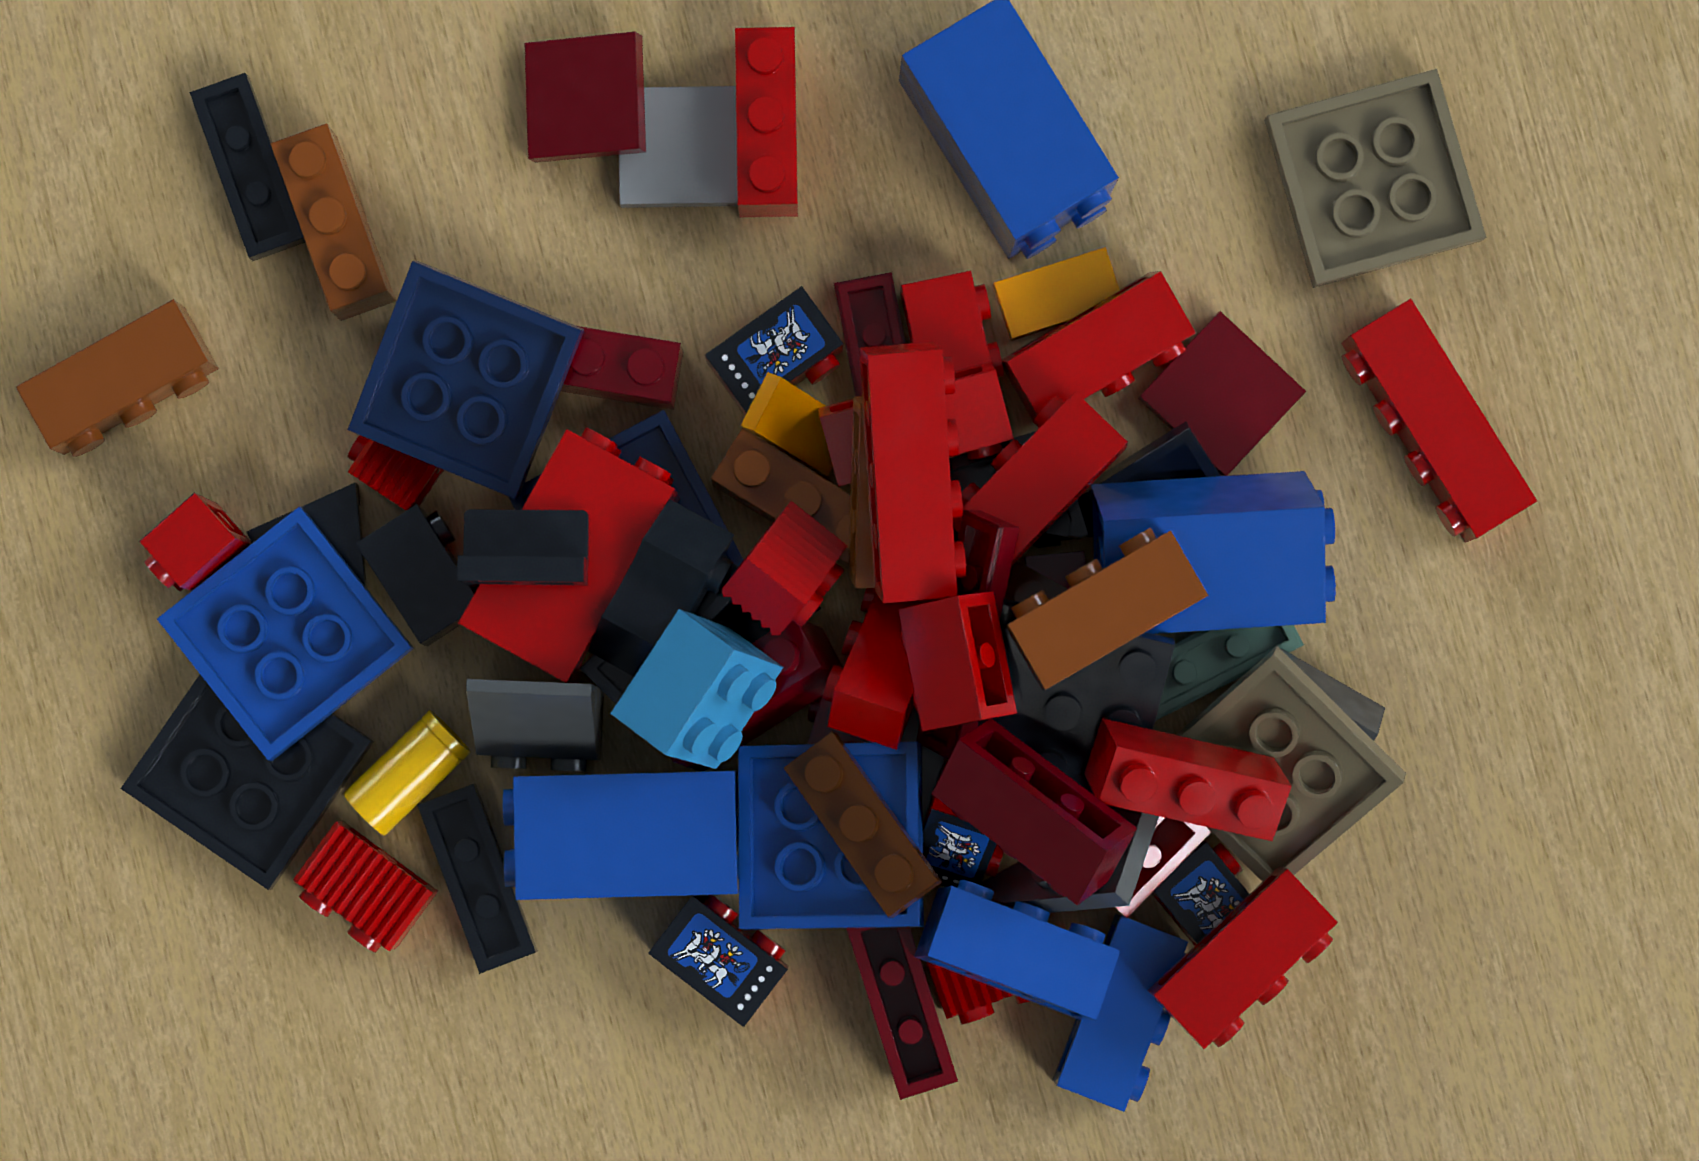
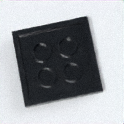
M1004 599L1000 624L1018 713L992 719L1094 795L1084 773L1102 718L1153 730L1175 641L1173 638L1145 632L1052 687L1042 690L1005 625L1017 619L1011 608L1020 602ZM989 719L979 721L978 726L982 725ZM1107 805V806H1109L1111 809H1115V808H1116L1115 806Z
M199 675L120 789L267 890H272L374 741L332 713L273 761H268L203 677Z

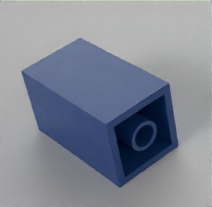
M1009 0L991 1L902 55L899 75L901 86L1008 259L1020 252L1024 254L1026 259H1029L1057 241L1054 236L1061 231L1060 228L1071 221L1078 229L1107 211L1105 205L1112 200L1110 195L1119 177Z
M1305 471L1091 485L1093 560L1098 559L1104 569L1124 557L1119 545L1148 528H1152L1156 537L1171 531L1209 595L1148 630L1147 633L1158 634L1326 623V602L1335 601L1336 583L1333 566L1325 565V545L1334 544L1335 519L1333 509L1325 508L1322 490H1315Z
M738 771L513 777V789L503 790L504 826H514L515 849L505 850L504 881L505 887H515L516 900L724 895L739 893Z

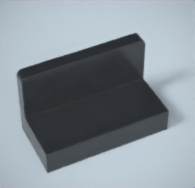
M469 509L464 513L463 555H458L457 581L463 584L588 586L589 515L586 511Z

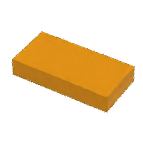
M1106 247L993 283V289L1011 341L1059 326L1120 291Z
M767 372L740 426L818 473L828 476L833 467L818 408L825 407L826 405L784 378Z

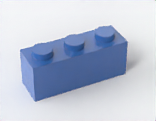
M960 880L958 887L938 888L914 957L1073 1018L1097 1020L1120 954V950L1103 944L1104 933L1077 923H1071L1069 930L1048 923L1049 912L1019 901L1015 902L1013 909L992 901L994 891L966 880Z
M1115 913L1104 944L1120 950V954L1097 1020L1075 1019L1052 1081L1058 1087L1125 1112L1129 1099L1138 1102L1143 1094L1150 1068L1142 1064L1150 1043L1158 1046L1161 1044L1171 1015L1163 1009L1147 990L1187 954L1185 950L1188 941Z

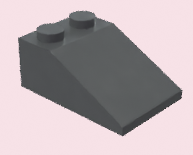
M467 679L466 694L476 755L491 756V768L527 769V757L551 758L550 770L586 772L587 760H601L604 692L599 687L593 684Z

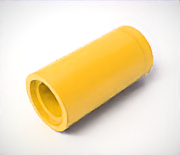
M429 710L363 773L343 795L365 821L385 836L471 753V750L438 715Z

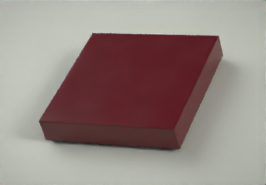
M633 31L524 43L529 160L538 163L646 152L642 35Z
M1219 311L1185 347L1186 351L1177 356L1138 399L1171 430L1186 421L1220 475L1227 476L1305 394L1306 390L1229 318Z

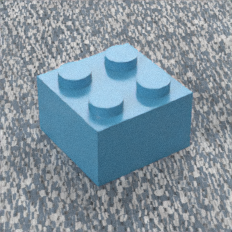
M678 609L610 714L664 755L717 769L721 762L728 760L738 749L743 737L741 731L754 711L763 708L773 696L776 689L775 680L784 667L729 627Z

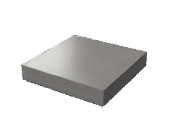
M736 86L644 87L646 152L619 155L620 207L738 206Z

